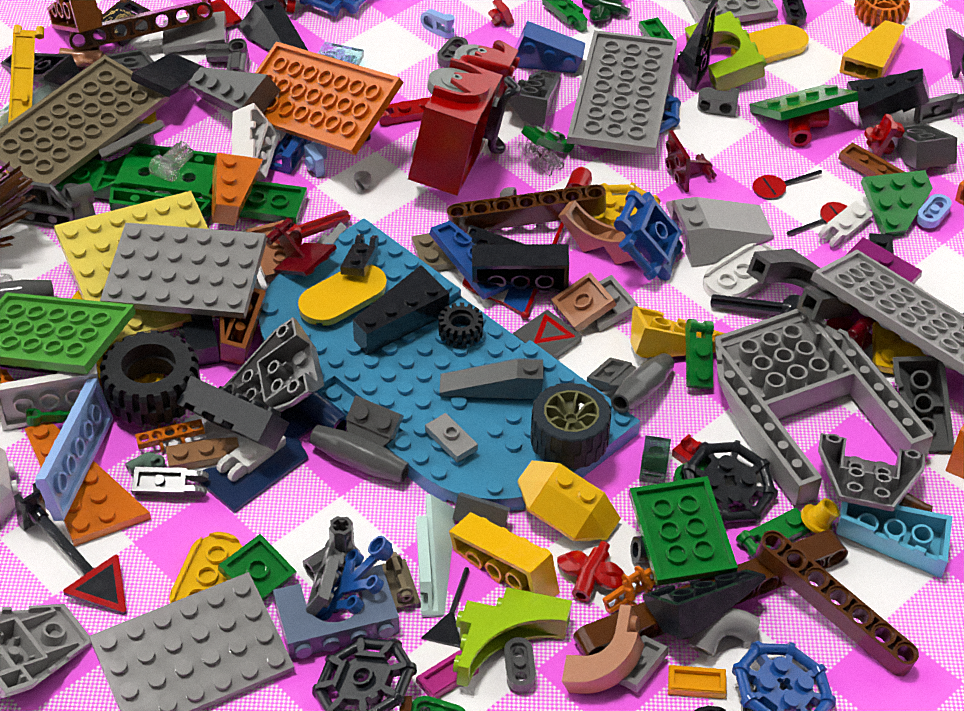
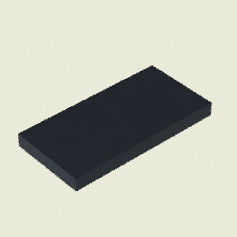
M171 52L133 72L131 80L170 97L188 87V82L192 79L193 75L200 67L204 66Z

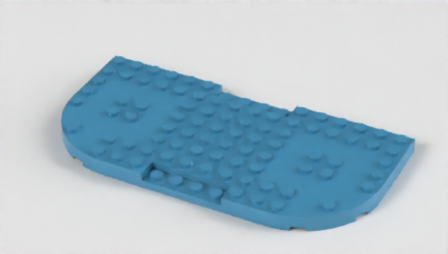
M365 218L339 234L338 239L334 243L337 249L330 254L328 260L321 262L312 274L305 277L278 274L266 290L265 304L259 317L262 343L275 329L294 317L317 349L324 386L317 390V392L347 415L355 396L404 415L395 439L386 445L385 448L409 463L408 478L426 492L444 502L450 500L456 503L458 494L462 492L510 507V511L523 510L526 505L517 481L532 460H543L535 453L530 441L531 416L535 399L439 396L440 376L442 373L514 358L543 359L542 392L550 386L568 382L584 384L596 389L597 392L605 397L610 405L609 443L605 454L596 463L579 469L568 468L582 478L639 434V419L628 411L619 413L614 410L609 397L533 341L529 340L524 343L484 312H482L483 336L482 338L480 337L478 343L474 341V346L472 347L469 344H466V348H462V345L454 348L453 343L450 346L446 345V340L442 341L441 336H439L438 319L369 355L354 341L353 319L371 304L332 325L323 326V323H316L314 325L306 322L299 314V297L305 290L341 271L340 266L351 246L355 244L357 234H364L365 243L368 245L372 235H378L379 237L378 249L371 265L380 268L385 273L387 279L385 293L422 265L449 292L450 308H452L453 303L460 306L461 302L466 307L468 304H471L461 296V289ZM458 323V324H455V325H453V326H456V327H467V326H469V325L463 324V323ZM444 413L452 418L478 444L477 451L459 462H456L425 431L427 423Z

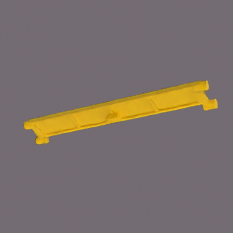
M19 24L13 27L8 123L32 107L35 38L39 40L44 38L43 26H37L36 31L22 30V26Z

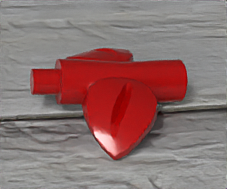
M601 541L598 547L592 549L589 556L582 551L576 550L557 557V565L560 570L565 574L577 577L572 590V595L577 600L588 602L595 583L608 590H616L623 585L621 576L625 574L624 571L617 564L608 561L610 558L608 552L610 548L609 543Z

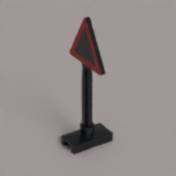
M36 483L32 484L33 493L24 499L19 493L16 494L14 500L17 521L23 531L28 530L34 525H39L83 574L81 578L64 588L63 594L125 615L126 604L119 556L115 554L99 566L92 567L48 518L49 514L46 512L45 501L40 490L37 489Z

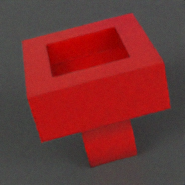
M502 0L492 1L495 9H491L488 15L492 18L491 22L495 26L500 25L502 21L507 26L515 22L509 7Z
M688 434L672 449V457L682 464L687 463L699 449V444L702 442L696 441Z

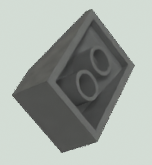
M930 125L903 126L905 130L903 136L891 139L905 164L913 167L916 171H926L928 167L947 168L950 164H957L958 137Z

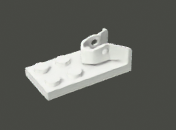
M97 364L92 367L88 374L58 371L52 375L0 383V422L2 430L28 426L26 410L29 408H36L41 412H55L57 410L70 412L87 379L97 378L100 384Z

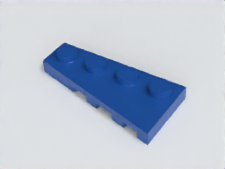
M451 221L431 227L429 235L482 300L514 287L508 284L499 287L472 282V245H475L471 242L472 238Z

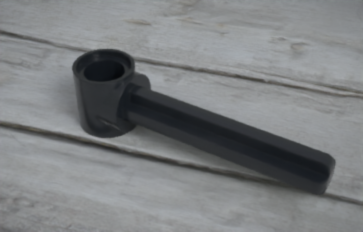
M713 294L710 306L780 315L797 309L801 296L789 295L782 303Z

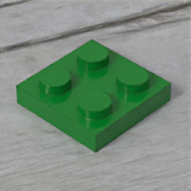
M261 534L257 535L218 565V571L227 580L249 572L263 601L273 594L274 589L283 587L297 573L288 561Z

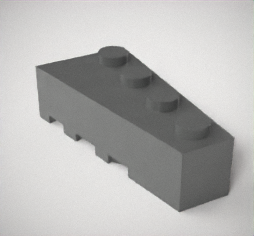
M200 67L188 82V85L201 99L232 114L233 111L255 103L259 110L264 113L281 91L267 74Z

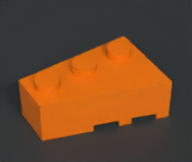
M217 152L212 178V223L235 226L253 185L258 179L263 159Z

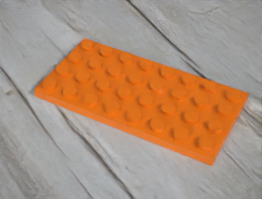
M280 42L274 44L255 72L267 74L281 90L263 113L275 129L355 156L404 83L400 77Z

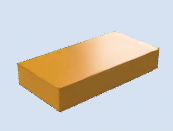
M669 665L668 695L725 699L726 669Z

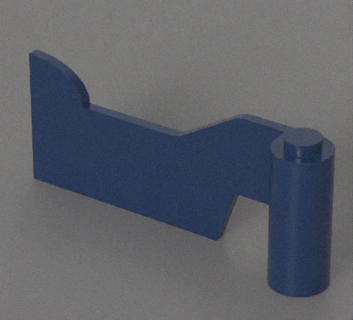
M316 391L303 401L281 412L280 418L289 422L283 435L286 437V444L249 474L246 473L236 482L231 481L227 477L230 469L225 473H220L216 467L206 468L201 471L208 472V480L198 483L235 514L308 460V455L299 439L312 431L317 425L346 431L347 414Z

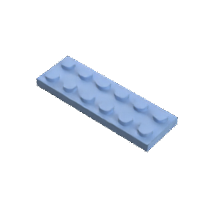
M97 378L87 379L39 473L36 475V487L40 490L46 509L49 510L53 521H64L113 421V416Z

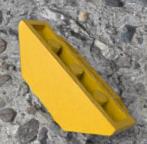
M532 460L517 481L527 511L572 541L607 540L621 520L605 492L560 463Z

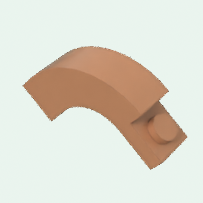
M620 605L615 635L604 650L588 656L566 655L561 682L569 693L590 694L609 689L626 678L637 665L643 652L644 643L638 634L640 618L636 615L631 605Z

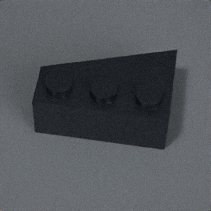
M923 68L858 83V112L864 129L871 127L870 123L882 119L885 114L891 115L900 110L904 113L930 102L929 85Z

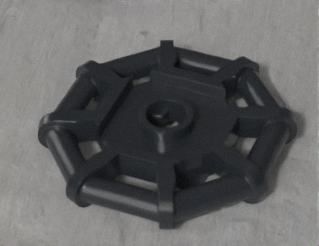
M736 439L734 442L708 443L705 441L700 443L699 449L688 463L682 465L681 473L684 475L685 480L708 476L717 506L720 507L719 512L723 524L745 521L756 523L761 520L762 513L771 501L777 498L778 490L774 487L768 459L761 458L740 444L741 441ZM731 452L730 456L723 455L720 458H716L714 453ZM738 455L753 464V466L748 467L737 459ZM705 458L709 465L703 471L697 467ZM759 473L762 479L763 487L757 486L756 484V475ZM725 479L733 481L735 486H726ZM753 495L760 498L755 506H752L749 502ZM731 506H738L737 508H741L742 511L728 512V509Z
M364 635L359 636L357 641L333 655H327L325 658L326 663L317 684L312 687V695L318 699L324 711H352L344 710L347 705L359 706L360 711H390L396 706L401 707L405 703L404 697L412 677L417 673V665L411 662L402 648L400 640L396 638L391 640L366 638ZM355 656V659L350 662L348 661L350 657ZM394 656L398 663L390 665L387 661ZM334 671H336L333 680H331ZM365 675H368V678L365 681H358V679H363ZM400 676L394 690L390 687L394 677ZM337 691L339 697L332 702L329 694Z

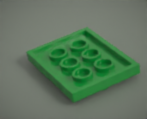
M823 84L750 103L749 106L752 113L782 121L858 101L859 98L857 91L839 88L835 84Z
M708 476L629 489V497L656 586L710 578L737 571L738 566Z

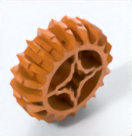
M855 0L854 2L855 15L858 16L859 20H864V24H871V27L879 26L885 20L902 25L910 11L909 0Z

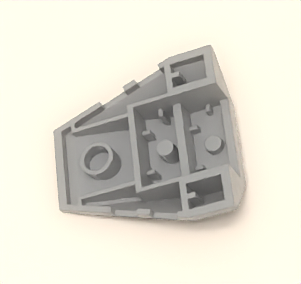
M691 197L666 202L671 219H679L687 237L685 253L691 267L715 264L720 261V258L732 254L747 244L757 243V246L774 239V234L760 205L702 197Z
M65 604L30 605L28 610L13 611L12 607H2L0 611V698H6L32 689L91 645L90 635Z

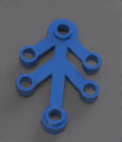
M382 535L375 537L368 546V552L371 555L364 562V555L357 549H352L347 553L343 572L336 571L339 573V577L331 589V592L334 593L333 599L327 608L322 607L316 614V618L326 621L333 613L348 610L351 614H357L363 608L364 602L357 595H351L347 599L340 600L344 595L368 590L371 594H377L381 591L384 582L377 575L374 574L366 579H360L379 560L386 561L392 556L394 550L392 543Z

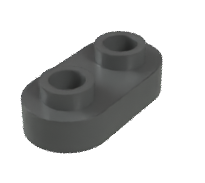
M459 36L450 38L437 52V63L444 68H449L450 60L454 58L455 51L460 46L467 45V39Z
M515 637L508 640L504 647L507 684L515 691H528L534 686L536 676L533 647L525 638Z

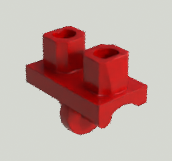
M885 114L879 125H876L874 128H866L864 132L867 138L866 144L872 149L873 154L881 157L882 154H891L895 146L891 139L893 137L901 138L905 130L901 123L894 122L892 115Z

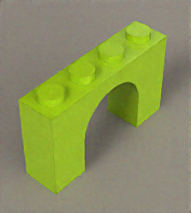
M731 11L716 16L712 49L732 47L737 52L729 58L708 65L710 82L715 90L727 91L765 77L764 67L767 66L765 57L758 53L755 42L750 41L747 30L742 29L739 18H735ZM698 23L684 28L686 44Z

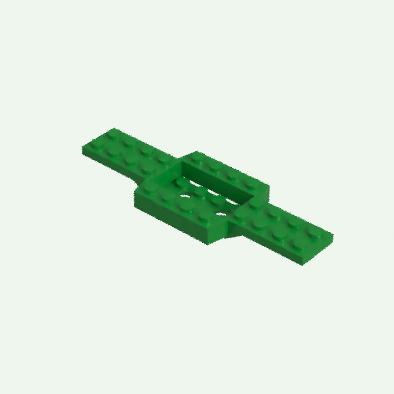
M136 143L128 154L112 161L89 160L54 187L60 192L65 184L74 183L80 185L90 183L95 198L109 199L111 211L191 191L206 222L212 215V178L217 153ZM141 173H151L148 176L139 175ZM187 178H188V179H195V180L192 181V182H185V181H184V179H187ZM256 181L239 217L273 222L290 218L293 221L292 223L297 224L308 194L307 187ZM134 188H145L148 191L134 190ZM156 191H167L170 194L157 193Z

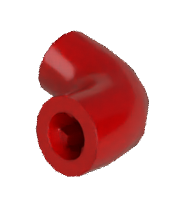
M829 109L791 118L788 122V136L791 144L796 147L805 146L812 139L811 128L827 127L829 124Z

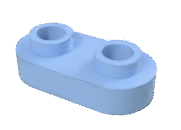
M943 194L930 196L918 211L916 218L918 224L928 229L937 227L950 212L951 199Z

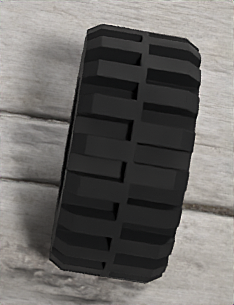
M151 330V333L141 331L132 337L128 335L122 339V342L117 341L112 345L111 350L106 352L100 364L103 394L111 412L115 416L121 417L123 421L128 423L135 422L138 426H144V424L158 426V423L165 422L167 424L172 422L173 418L177 417L179 419L184 416L187 409L178 405L177 401L182 392H184L190 376L201 380L198 358L190 344L185 343L184 339L179 336L173 337V334L169 332L162 334L159 331ZM151 373L168 375L164 379L152 383L134 381L143 375Z

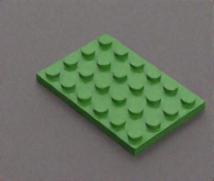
M6 292L0 299V364L88 374L135 315L134 305Z

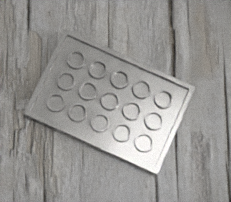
M125 223L100 301L132 304L135 309L246 319L267 242L266 233Z
M249 572L89 636L91 645L120 711H201L294 672L295 668Z

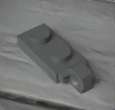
M949 93L929 98L930 102L915 108L913 121L917 124H923L955 116L958 109L964 108V93Z
M329 546L324 553L321 567L316 572L307 603L306 612L314 616L322 607L327 608L334 596L331 589L339 577V573L336 571L344 562V553L332 548V546Z

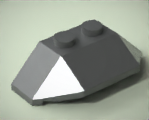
M32 182L30 185H34V187L24 194L25 199L32 195L37 197L9 213L11 214L22 209L26 210V212H33L16 223L54 228V225L75 220L73 209L70 208L71 206L52 184Z

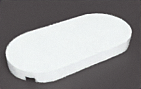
M750 243L741 247L705 271L702 282L705 293L709 297L713 294L741 298L750 295L765 285L746 273L754 251L777 249L768 244L756 246L757 243Z

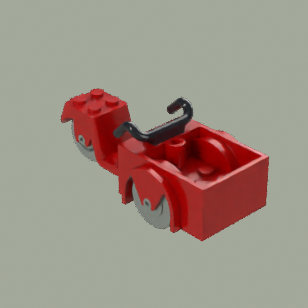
M502 40L494 41L492 48L477 44L463 45L455 51L454 58L450 60L449 68H439L429 74L427 89L432 96L424 108L418 137L412 145V162L408 180L458 196L484 147L486 139H488V149L492 153L502 154L506 150V145L498 137L508 101L521 94V87L515 82V76H513L520 62V58L517 57L519 50Z

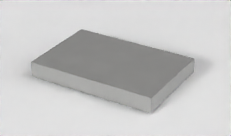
M225 11L214 12L207 21L163 31L162 49L164 54L206 48V44H226ZM181 17V18H177V19H179V20H184V19H186L187 17Z
M158 120L98 151L102 158H109L165 130L166 126L163 120Z

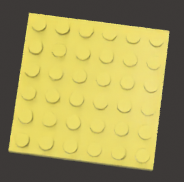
M188 191L54 225V232L82 299L100 301L125 223L208 229L192 192ZM135 309V315L110 346L114 345L117 341L122 342V339L128 335L131 337L135 336L137 332L151 333V330L162 332L183 326L182 323L192 322L191 314Z

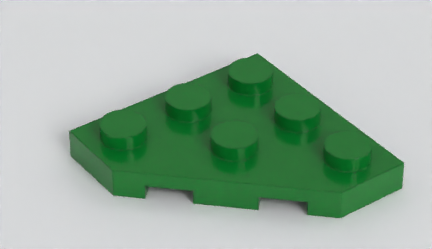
M925 170L867 176L861 180V185L881 234L893 235V237L904 236L933 189Z

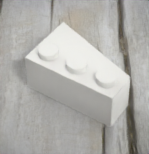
M255 103L233 111L232 155L263 159L257 181L263 180L267 177L280 134Z

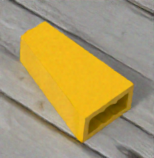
M885 20L842 55L839 73L863 80L884 77L902 43L905 26Z

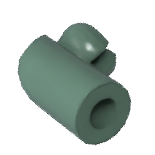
M146 452L126 462L125 466L132 475L135 467H164L165 459L160 454Z

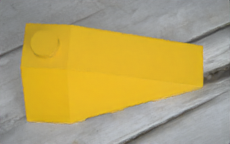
M634 306L632 310L630 343L635 353L642 358L655 357L662 353H666L671 357L686 356V320L678 318L677 322L663 318V312ZM714 330L712 334L713 353L716 352L715 337L725 333ZM696 332V338H701V332Z

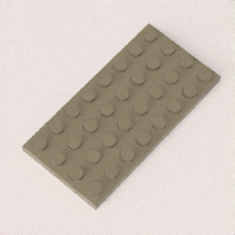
M104 55L0 129V166L3 167L10 161V166L6 170L11 172L18 166H21L20 171L23 172V175L20 179L22 177L32 178L33 182L56 186L99 154L98 150L115 142L167 103L170 97L131 80L133 71Z

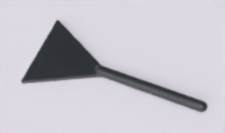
M465 567L449 613L424 634L421 639L460 648L461 640H459L460 636L458 627H456L454 613L469 572L468 567Z

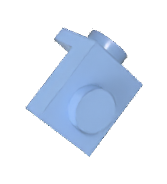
M316 142L304 145V161L307 169L311 170L316 178L324 176V159L327 158V146Z

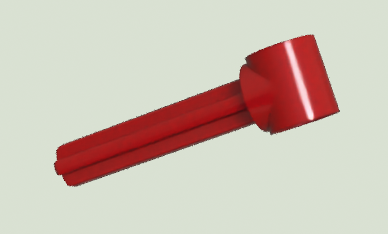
M341 210L301 225L294 223V226L286 231V233L299 247L303 238L337 227L340 222L345 224L351 219V215H349L347 210ZM277 239V240L274 242V243H276V244L282 246L281 243H280V241H279V239Z

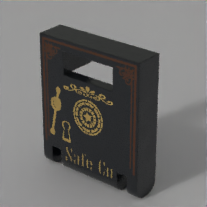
M120 0L103 13L102 22L151 10L132 0ZM138 20L135 23V27L139 30L144 29L147 25L145 20ZM122 24L117 25L114 29V32L119 35L124 34L126 31V27ZM98 29L95 31L100 36L105 37L103 30ZM133 38L118 41L117 43L123 47Z

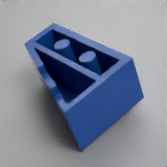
M527 21L515 45V48L519 50L517 55L520 58L518 68L576 73L583 59L586 43Z

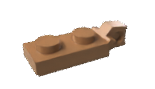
M228 437L166 446L169 468H187L189 470L217 465L226 454H230L239 447L237 437Z

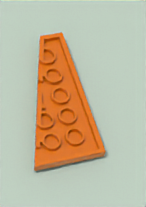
M43 422L38 426L25 428L26 436L40 469L61 431L52 422ZM93 460L63 522L75 547L150 520L151 514Z

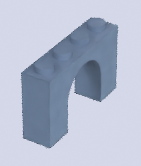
M381 564L373 566L360 579H366L374 574L377 575L384 582L381 591L377 594H371L368 590L357 592L359 598L364 602L363 608L357 614L340 622L322 621L306 612L307 605L301 584L273 590L276 613L291 660L307 658L310 655L325 651H335L357 641L359 636L364 635L366 638L378 639L388 638L399 633V615Z

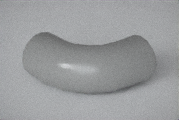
M732 607L705 630L693 634L687 645L699 653L713 657L719 642L725 636L731 635L747 643L750 642L758 631L760 618L747 611Z

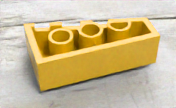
M471 512L449 531L453 550L479 570L485 567L488 574L497 583L500 584L504 581L514 589L553 597L560 593L553 555L548 549L541 548L531 543L528 539L519 537L509 532L506 528L499 527L489 522L486 518L479 517Z

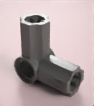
M235 38L227 44H206V60L208 63L228 62L227 70L246 72L247 64L250 61L247 43L242 38Z
M69 183L64 185L60 193L71 206L70 208L73 209L75 220L96 215L93 206L95 196L90 183L80 185Z
M336 516L331 519L330 527L328 528L329 539L325 547L302 561L303 567L312 581L315 579L317 570L321 567L324 553L329 546L344 553L342 568L345 566V557L350 550L357 549L360 552L354 542L353 521L348 516Z

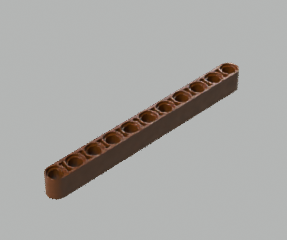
M830 529L793 543L823 569L841 563L848 555L846 547L834 531ZM757 557L737 565V571L748 569L763 573L766 576L765 581L737 604L787 585L763 565ZM714 577L703 578V579H700L699 581H713V582H715V578H714ZM690 584L685 585V586L680 587V588H677V589H682V588L690 587ZM645 602L632 606L634 612L640 618V629L638 632L640 637L645 635L653 639L665 634ZM619 612L586 624L576 630L573 639L583 656L599 653L610 644L615 635Z

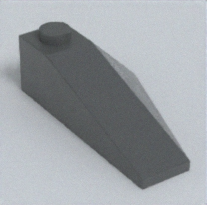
M931 356L893 357L894 380L903 400L933 435L929 452H952L954 436L946 369L943 362Z

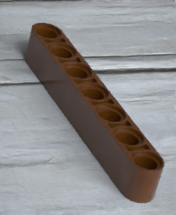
M196 0L102 22L103 27L81 33L70 32L69 43L75 50H84L209 20L212 17L213 9L206 0ZM199 6H207L208 12L205 15H199L197 13ZM178 11H187V18L184 20L177 19ZM159 15H165L167 22L159 25L156 23V18ZM138 20H145L147 25L144 29L139 30L135 27V23ZM122 24L126 27V31L121 35L114 32L115 27ZM101 29L105 32V37L103 39H96L93 36L94 32ZM80 34L84 36L85 40L82 44H75L72 40L73 37Z
M593 184L455 203L447 208L448 221L454 223L465 233H467L469 225L484 230L560 221L559 214L568 202L574 200L590 216H596L606 211V190L602 185Z
M774 530L763 534L756 549L757 559L891 673L897 676H905L910 672L919 658L918 648L783 534ZM810 581L816 583L818 586L812 585ZM832 600L837 601L840 605L833 603ZM853 618L860 620L862 624L856 622ZM876 637L881 638L884 642H880ZM898 655L904 657L907 662L901 660Z

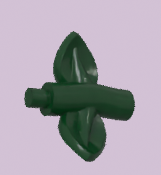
M582 0V5L592 8L589 12V17L593 21L609 20L611 15L619 17L621 15L629 16L631 11L630 8L625 7L622 0Z

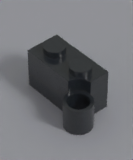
M191 314L192 322L182 323L183 326L178 327L180 338L184 339L194 349V352L197 354L199 367L220 363L212 316Z

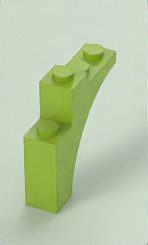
M506 587L503 598L498 597L496 606L467 600L464 611L459 610L456 620V627L460 628L459 640H461L460 650L462 651L461 655H456L453 665V672L457 673V685L468 687L471 678L480 665L491 655L503 649L506 642L512 638L521 637L527 640L555 638L565 640L571 616L572 600Z

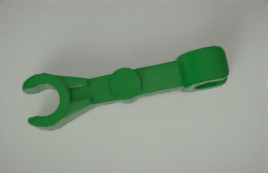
M29 408L26 410L27 425L33 427L40 425L41 422L62 423L66 421L70 412H63L61 410L41 412L39 409Z

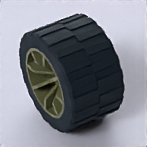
M568 382L546 388L533 403L530 435L533 450L543 461L560 463L566 468L579 469L596 463L605 454L609 443L610 405L601 393L584 384Z

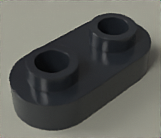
M782 0L781 8L786 22L797 27L804 25L807 19V12L803 0Z

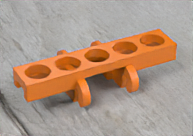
M201 419L176 424V421L173 420V424L162 427L158 424L157 429L135 434L139 450L159 445L161 452H164L162 441L180 437L183 444L186 443V438L205 434ZM169 430L174 431L173 435H166L165 433Z
M640 566L634 567L635 572L631 575H622L623 585L602 599L606 611L613 613L619 609L620 605H637L633 602L636 600V594L642 590L645 593L653 591L650 590L655 585L654 578L651 579L650 577L652 575L651 567L644 570ZM632 583H635V584H636V589H635V590H634V587H633V584H632ZM624 594V598L620 599L619 596ZM615 599L614 605L610 607L609 603Z

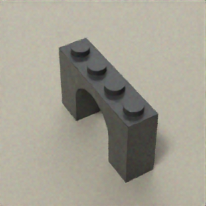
M793 248L754 251L746 273L762 284L789 283L803 288L804 291L797 309L813 321L852 316L854 306L841 302L838 296L830 291L820 289L817 283L810 280L814 271L820 269V267Z

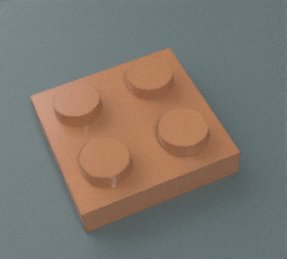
M591 272L551 299L555 307L577 332H580L617 306L612 296Z

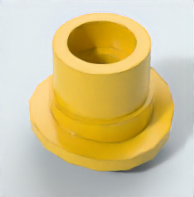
M823 498L817 505L808 504L801 510L803 523L814 533H820L828 529L833 530L832 523L840 515L838 506L827 498Z

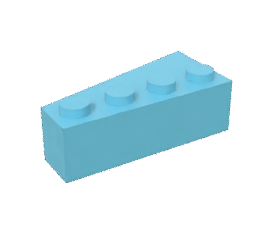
M842 501L836 534L942 578L948 563L953 516L899 505L892 512Z

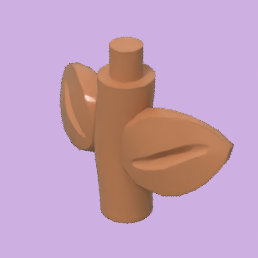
M100 46L84 50L59 49V54H72L78 68L89 67L104 55H109L100 51Z

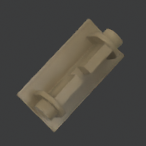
M393 552L392 556L381 565L396 609L419 604L420 599L406 559H402L401 555Z

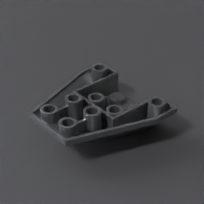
M292 317L270 334L223 387L234 392L233 395L237 392L249 398L248 402H251L252 399L266 406L265 410L268 406L278 411L293 407L324 386L317 349L298 321Z
M821 433L818 453L838 501L893 512L924 472L925 453H920L913 449L905 450L899 448L895 465H890L883 461L875 462L858 456H845L847 438L836 434Z

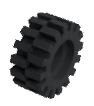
M461 302L460 306H457L456 303L452 304V308L446 306L445 311L442 310L439 316V336H441V340H446V345L448 346L453 343L454 348H458V345L466 348V344H469L470 347L474 346V341L478 343L480 337L482 338L483 336L482 312H479L477 307L473 309L472 304H468L466 307ZM458 323H463V324H467V325H469V326H467V327H456V326H453V325L458 324Z

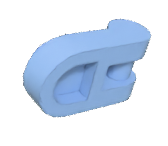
M428 9L421 14L420 20L426 30L444 38L454 37V15L443 14L434 9Z

